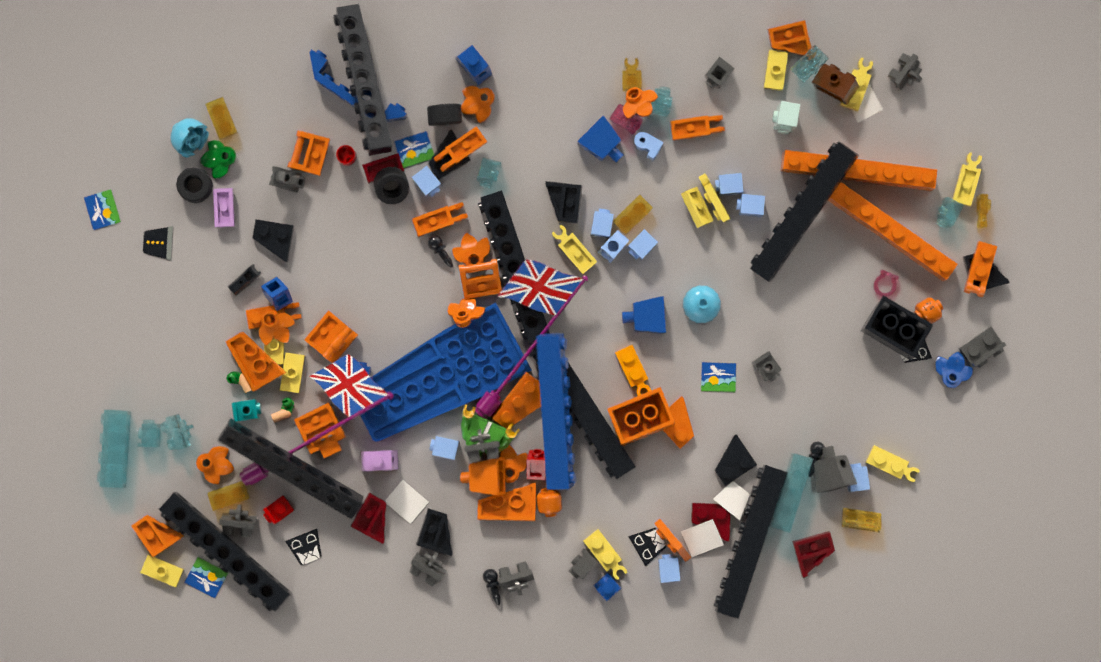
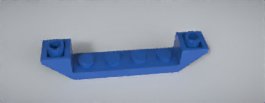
M311 49L309 53L315 81L354 107L356 99L349 93L350 89L343 84L339 86L333 82L334 79L328 74L324 73L322 75L329 64L326 59L327 55L320 50L315 52ZM390 103L385 110L387 123L406 119V109L398 103L396 105ZM373 113L366 114L369 118L375 117Z

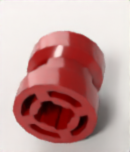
M342 145L337 149L336 157L342 165L350 166L355 163L357 155L351 146Z

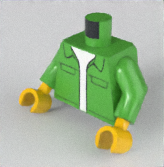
M467 405L464 406L461 432L462 438L468 446L479 444V441L471 442V436H477V430L481 429L482 435L490 433L491 439L483 440L484 443L499 441V453L509 446L513 438L520 431L518 428L516 432H513L511 430L513 424H510L507 429L475 415V407H473L472 411H468L466 409ZM486 449L479 450L480 458L483 452L487 454Z

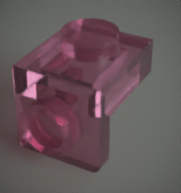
M619 103L609 120L634 135L640 128L643 119L637 113L630 119L626 118L623 112L624 105Z

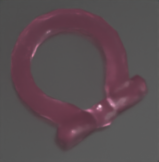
M881 269L880 275L876 277L873 284L876 294L886 297L892 295L896 290V280L899 279V276ZM885 276L890 277L892 282V289L888 293H882L878 289L879 280Z

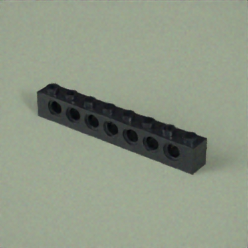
M359 4L336 7V15H333L335 26H339L340 32H337L339 44L343 43L344 50H341L343 61H347L348 65L345 68L346 76L352 82L350 93L356 99L354 110L356 115L359 114L360 121H358L360 133L363 132L365 138L362 139L363 149L368 151L369 156L389 153L392 151V142ZM346 25H352V26H354V28H353V29H347V28H345V26H346ZM351 42H355L358 44V46L351 47L349 44ZM360 60L362 64L356 65L353 61ZM363 77L367 81L362 83L359 82L357 79ZM363 95H368L371 97V99L363 100L361 97ZM373 113L375 117L368 118L366 117V114ZM377 131L379 135L372 136L370 132Z
M501 190L480 197L481 202L478 205L481 214H486L487 220L484 223L487 232H492L493 239H490L493 250H498L499 257H496L499 268H504L506 275L502 277L506 285L515 274L508 270L509 264L517 263L520 267L525 261V257ZM499 209L501 211L500 217L492 218L490 216L491 210ZM505 227L507 229L506 235L498 236L496 234L497 228ZM511 245L513 252L509 255L502 252L503 246ZM510 299L511 304H516L518 310L514 312L517 322H522L524 328L520 330L523 340H528L529 344L533 343L536 340V336L540 335L547 326L543 312L532 308L523 309L519 302ZM529 317L537 319L538 323L533 328L526 324Z
M232 418L229 419L218 438L220 443L346 517L352 519L362 505L363 496Z
M173 492L158 509L162 512L161 517L167 522L172 521L176 525L175 529L182 535L186 533L191 538L189 541L197 548L201 546L205 550L204 554L209 559L218 561L220 563L218 566L225 573L229 571L234 575L233 580L240 586L244 584L249 589L247 592L255 599L259 597L263 601L262 605L267 610L277 611L292 594L289 589L231 538L223 534L215 524L178 492ZM179 509L184 510L186 514L183 520H179L176 516ZM193 522H197L200 525V530L197 533L191 530ZM207 535L214 537L213 545H208L205 542ZM222 547L227 548L229 551L227 558H223L220 555ZM236 560L243 562L244 567L241 571L236 570L234 567ZM250 573H255L258 576L257 583L249 581ZM264 586L272 588L273 593L271 596H266L263 593Z

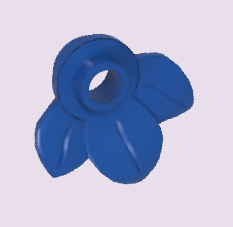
M960 352L952 354L948 360L940 356L936 359V371L942 376L943 384L948 388H956L961 382L969 380L972 376L973 368L965 366L964 357ZM949 376H954L955 381L950 380Z

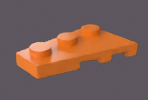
M240 332L225 341L253 392L287 373L244 332Z
M525 372L491 416L492 419L507 429L510 424L515 425L541 407L539 380Z
M536 482L508 491L506 495H493L478 500L477 520L535 521Z

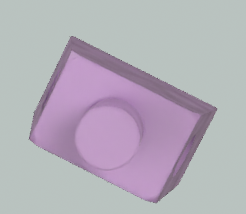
M398 450L361 452L362 471L397 470Z

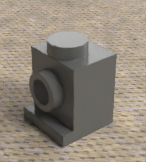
M719 57L706 73L705 78L707 80L705 82L712 88L716 86L720 88L733 72L734 67ZM719 72L721 78H715L714 73Z
M770 351L752 362L764 381L769 379L772 382L780 376L778 372L782 369ZM766 364L772 366L771 371L765 369Z
M584 548L581 550L583 555L580 556L578 554L571 562L573 566L569 572L576 579L578 577L583 579L598 563Z

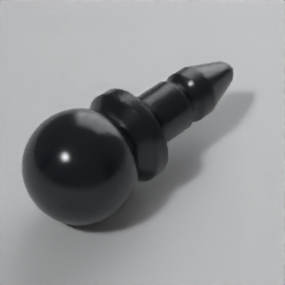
M437 235L431 236L428 239V247L431 250H435L434 254L439 253L444 263L452 268V260L444 250L446 246L443 245L441 237Z
M819 441L812 443L810 446L811 453L809 457L812 459L808 467L809 477H812L815 473L814 463L822 460V448L825 446Z
M487 569L483 573V580L487 583L486 587L490 588L495 603L500 605V594L496 586L499 585L497 581L498 574L494 569Z

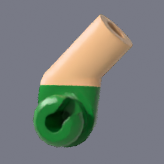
M233 371L227 375V382L241 385L245 394L252 391L243 373Z
M284 398L281 410L271 414L274 423L289 418L292 415L294 401L291 398Z

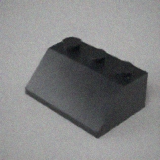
M883 295L860 331L911 360L917 355L933 324Z

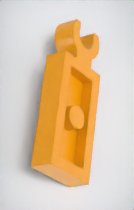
M633 345L615 352L630 386H637V396L641 395L640 390L642 388L647 389V392L651 391V388L644 383V381L648 380V377Z

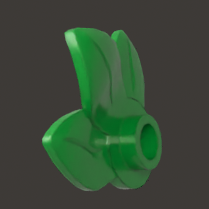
M212 140L208 142L209 151L202 155L200 163L204 167L212 168L213 178L218 179L228 173L229 165H232L236 160V152L233 148L224 146L221 141ZM226 152L228 153L227 159L224 158Z

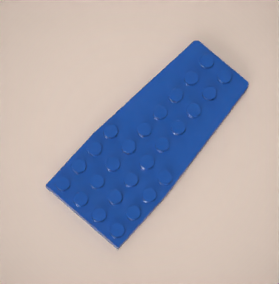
M494 303L486 307L484 314L480 318L473 319L467 327H458L456 324L450 326L371 377L385 392L393 394L392 399L389 398L360 415L373 441L379 442L479 399L486 391L490 393L501 386L524 354L498 305ZM526 359L508 383L524 375L525 372L532 371Z

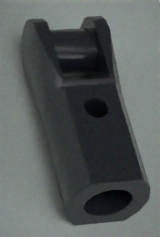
M254 264L248 267L228 286L235 296L262 274L261 271L258 272L254 268ZM248 273L252 276L249 281L245 277Z

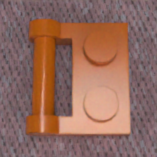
M297 130V141L291 162H288L287 167L321 176L330 139ZM308 139L310 141L303 165L298 164L304 140Z
M491 259V262L468 266L464 264L459 265L465 299L499 294L502 291L497 259ZM493 270V274L471 278L466 277L467 273Z

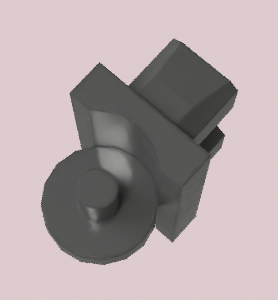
M903 53L898 60V63L904 67L900 72L893 68L888 74L889 79L895 83L897 89L902 90L906 83L912 86L914 81L918 83L922 81V77L919 75L922 69L918 67L920 61L917 55L913 54L910 56Z
M277 166L272 167L273 174L271 175L269 185L297 193L299 188H304L305 177H302V174Z
M481 429L477 430V436H471V442L479 441V444L464 446L470 462L480 461L479 450L482 449L487 450L488 459L498 458L499 441L484 443L483 440L491 439L490 433L482 435Z
M241 504L237 505V509H229V513H222V517L219 520V525H222L223 534L231 535L234 533V527L241 528V535L244 537L251 536L257 523V517L249 516V511L242 510Z
M417 552L410 563L412 565L409 572L414 576H419L421 571L427 573L428 576L425 582L434 586L438 581H441L447 570L442 568V562L436 559L438 556L437 552L434 553L433 557L428 553L423 556Z
M525 561L516 564L518 573L512 575L509 567L499 569L500 578H498L501 589L508 587L509 592L517 591L519 596L522 595L521 589L528 588L527 582L534 580L532 570L529 569Z

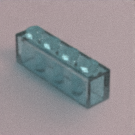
M104 410V413L101 414L103 433H100L99 443L102 444V452L98 454V463H101L100 471L97 473V483H100L99 487L126 488L131 411Z
M796 453L791 454L786 470L787 475L770 527L791 532L812 464V458Z

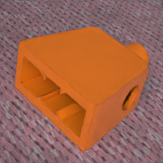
M493 458L469 464V472H461L460 474L461 483H469V489L472 492L506 495L505 458Z

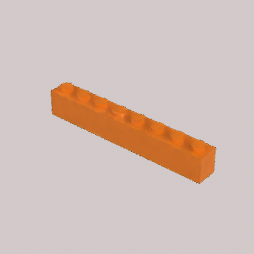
M785 150L782 154L780 171L815 176L818 171L816 167L822 159L826 160L829 155ZM857 159L843 180L932 191L936 187L938 169Z
M842 182L828 201L941 281L947 280L958 265Z

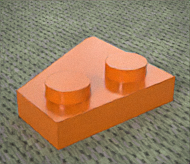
M805 20L767 29L771 48L808 57L813 56Z

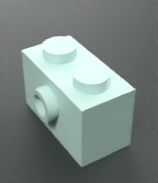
M781 101L777 106V110L773 113V129H777L778 133L781 134L793 132L797 127L800 104Z

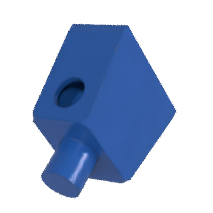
M473 45L455 57L477 86L493 75L489 65Z
M604 116L577 141L579 146L601 161L609 156L617 163L624 156L617 148L621 143V139Z
M664 296L635 302L632 304L633 311L622 312V323H634V331L666 333Z

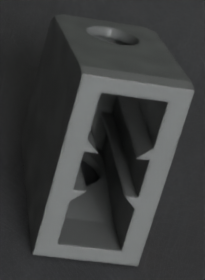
M833 446L822 448L824 459L814 463L817 493L830 492L857 484L847 456H835Z

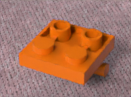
M328 310L304 340L322 354L324 358L333 363L343 355L357 338L358 334Z

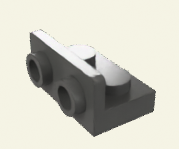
M989 327L961 346L959 350L971 367L978 366L980 368L988 362L987 358L992 355L996 357L1001 354L1006 343L1000 340L992 327Z

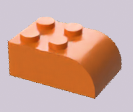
M661 387L607 409L622 446L660 432L675 424Z

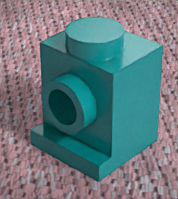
M257 399L231 403L233 417L237 422L259 419V414H262L261 404L257 403ZM246 406L250 408L248 414H245L243 411Z

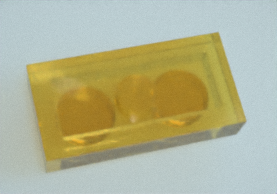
M224 97L205 104L220 140L238 133Z
M639 195L612 222L626 235L653 207Z
M243 481L207 493L213 511L250 499L247 486Z
M843 507L842 527L880 533L881 513Z

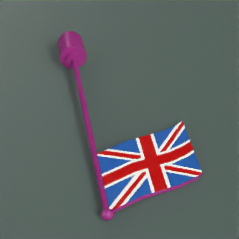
M525 259L497 297L512 299L536 311L554 315L540 333L545 334L585 281L588 282V277L582 276L580 278L565 274L541 262ZM537 339L497 391L492 390L490 393L486 391L476 404L475 412L482 418L487 419L491 417L500 406L502 401L500 400L501 396L499 393L535 348Z
M349 354L345 355L309 377L322 387L331 401L348 418L288 452L293 454L385 400L392 399L393 394L385 392L377 385L354 357ZM252 463L243 468L242 472H240V478L246 486L254 485L268 477L269 471L256 463Z

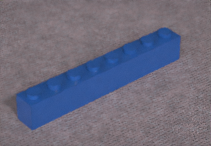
M564 333L540 334L536 336L546 485L547 490L570 489L576 483V473L573 472L575 455L572 453L571 447L574 443V437L570 432V426H572V415H569L571 397L568 396L570 379L566 373V369L569 366L568 358L565 357L567 339L564 338Z

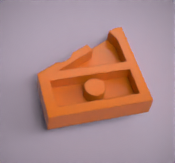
M682 396L669 407L675 424L663 430L679 449L694 437Z
M149 515L131 525L152 558L184 537L180 532L175 531Z
M661 519L657 520L654 523L658 528L656 533L662 540L665 538L668 540L669 544L667 546L674 554L678 552L685 562L688 561L691 556Z

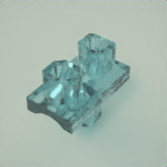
M814 45L790 69L805 82L813 74H816L818 69L829 58Z
M179 414L166 417V421L161 423L160 427L162 432H171L173 437L167 440L169 450H181L190 447L191 444L188 438H191L189 430L194 428L193 424L187 426L185 419L181 420Z

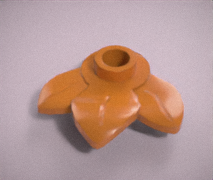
M468 86L462 90L466 99L461 105V111L467 115L475 114L479 123L484 122L491 114V105L495 100L494 92L490 88L480 89L476 86ZM483 94H487L488 99L486 101L482 99Z
M637 87L629 89L626 93L627 102L623 106L626 118L630 119L636 113L641 117L651 115L653 111L651 102L658 98L657 94L653 90L642 91Z
M465 233L461 241V247L452 249L453 256L458 262L465 263L466 266L474 265L470 262L473 257L478 259L476 264L483 263V258L489 254L490 243L487 237L477 242L472 235Z
M464 298L459 304L450 303L448 306V314L453 317L454 323L458 327L469 326L473 319L480 318L485 312L484 307H476L475 298Z
M273 309L264 311L261 315L262 326L259 329L261 341L268 345L274 338L280 342L287 343L290 337L288 327L294 325L295 321L287 313H278ZM269 315H272L274 317L273 322H269L267 320V317Z
M510 445L502 450L500 457H498L505 458V482L507 483L515 482L519 477V473L526 469V459L528 456L527 453L517 455ZM508 470L513 471L512 477L507 476L506 472Z
M216 446L208 453L198 456L196 466L204 473V477L209 483L219 484L220 475H228L234 471L232 463L225 459L229 451L228 448ZM205 459L209 460V465L207 467L203 466V461Z

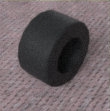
M438 104L427 107L429 126L462 123L461 104Z
M192 167L180 173L177 178L176 187L182 198L191 203H200L210 196L213 184L212 179L205 171ZM192 178H198L202 183L200 191L195 193L190 192L187 187L189 180Z
M386 167L376 174L374 189L377 198L381 202L395 205L406 199L409 193V183L406 174L401 169ZM396 181L399 183L398 187L393 190L384 188L388 182Z

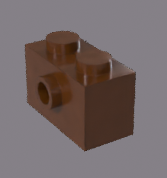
M823 63L812 80L815 89L848 105L859 87L853 74L849 72L845 74L833 64L829 66Z

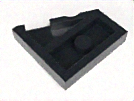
M735 434L714 471L723 484L727 486L755 467L757 463L738 435Z

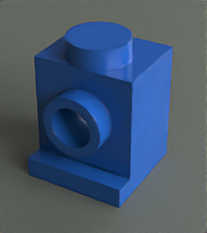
M278 277L261 286L265 297L274 306L276 311L293 302L289 289Z
M609 573L605 574L594 584V587L606 601L621 589Z

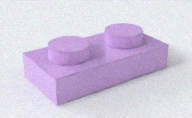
M233 188L213 189L215 227H235Z

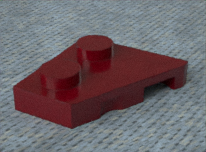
M369 492L350 527L383 544L385 540L386 501Z
M692 503L691 522L699 525L713 519L721 539L729 541L730 512L720 504Z
M830 531L792 541L803 578L808 576V573L815 566L818 567L824 558L829 557L835 551Z

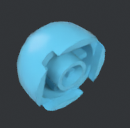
M193 118L179 121L172 128L170 136L172 146L183 157L194 156L193 152L197 148L201 150L207 142L209 132L206 130L207 126Z
M704 285L691 288L683 299L684 313L691 321L696 323L712 321L721 309V300L718 293L713 288Z

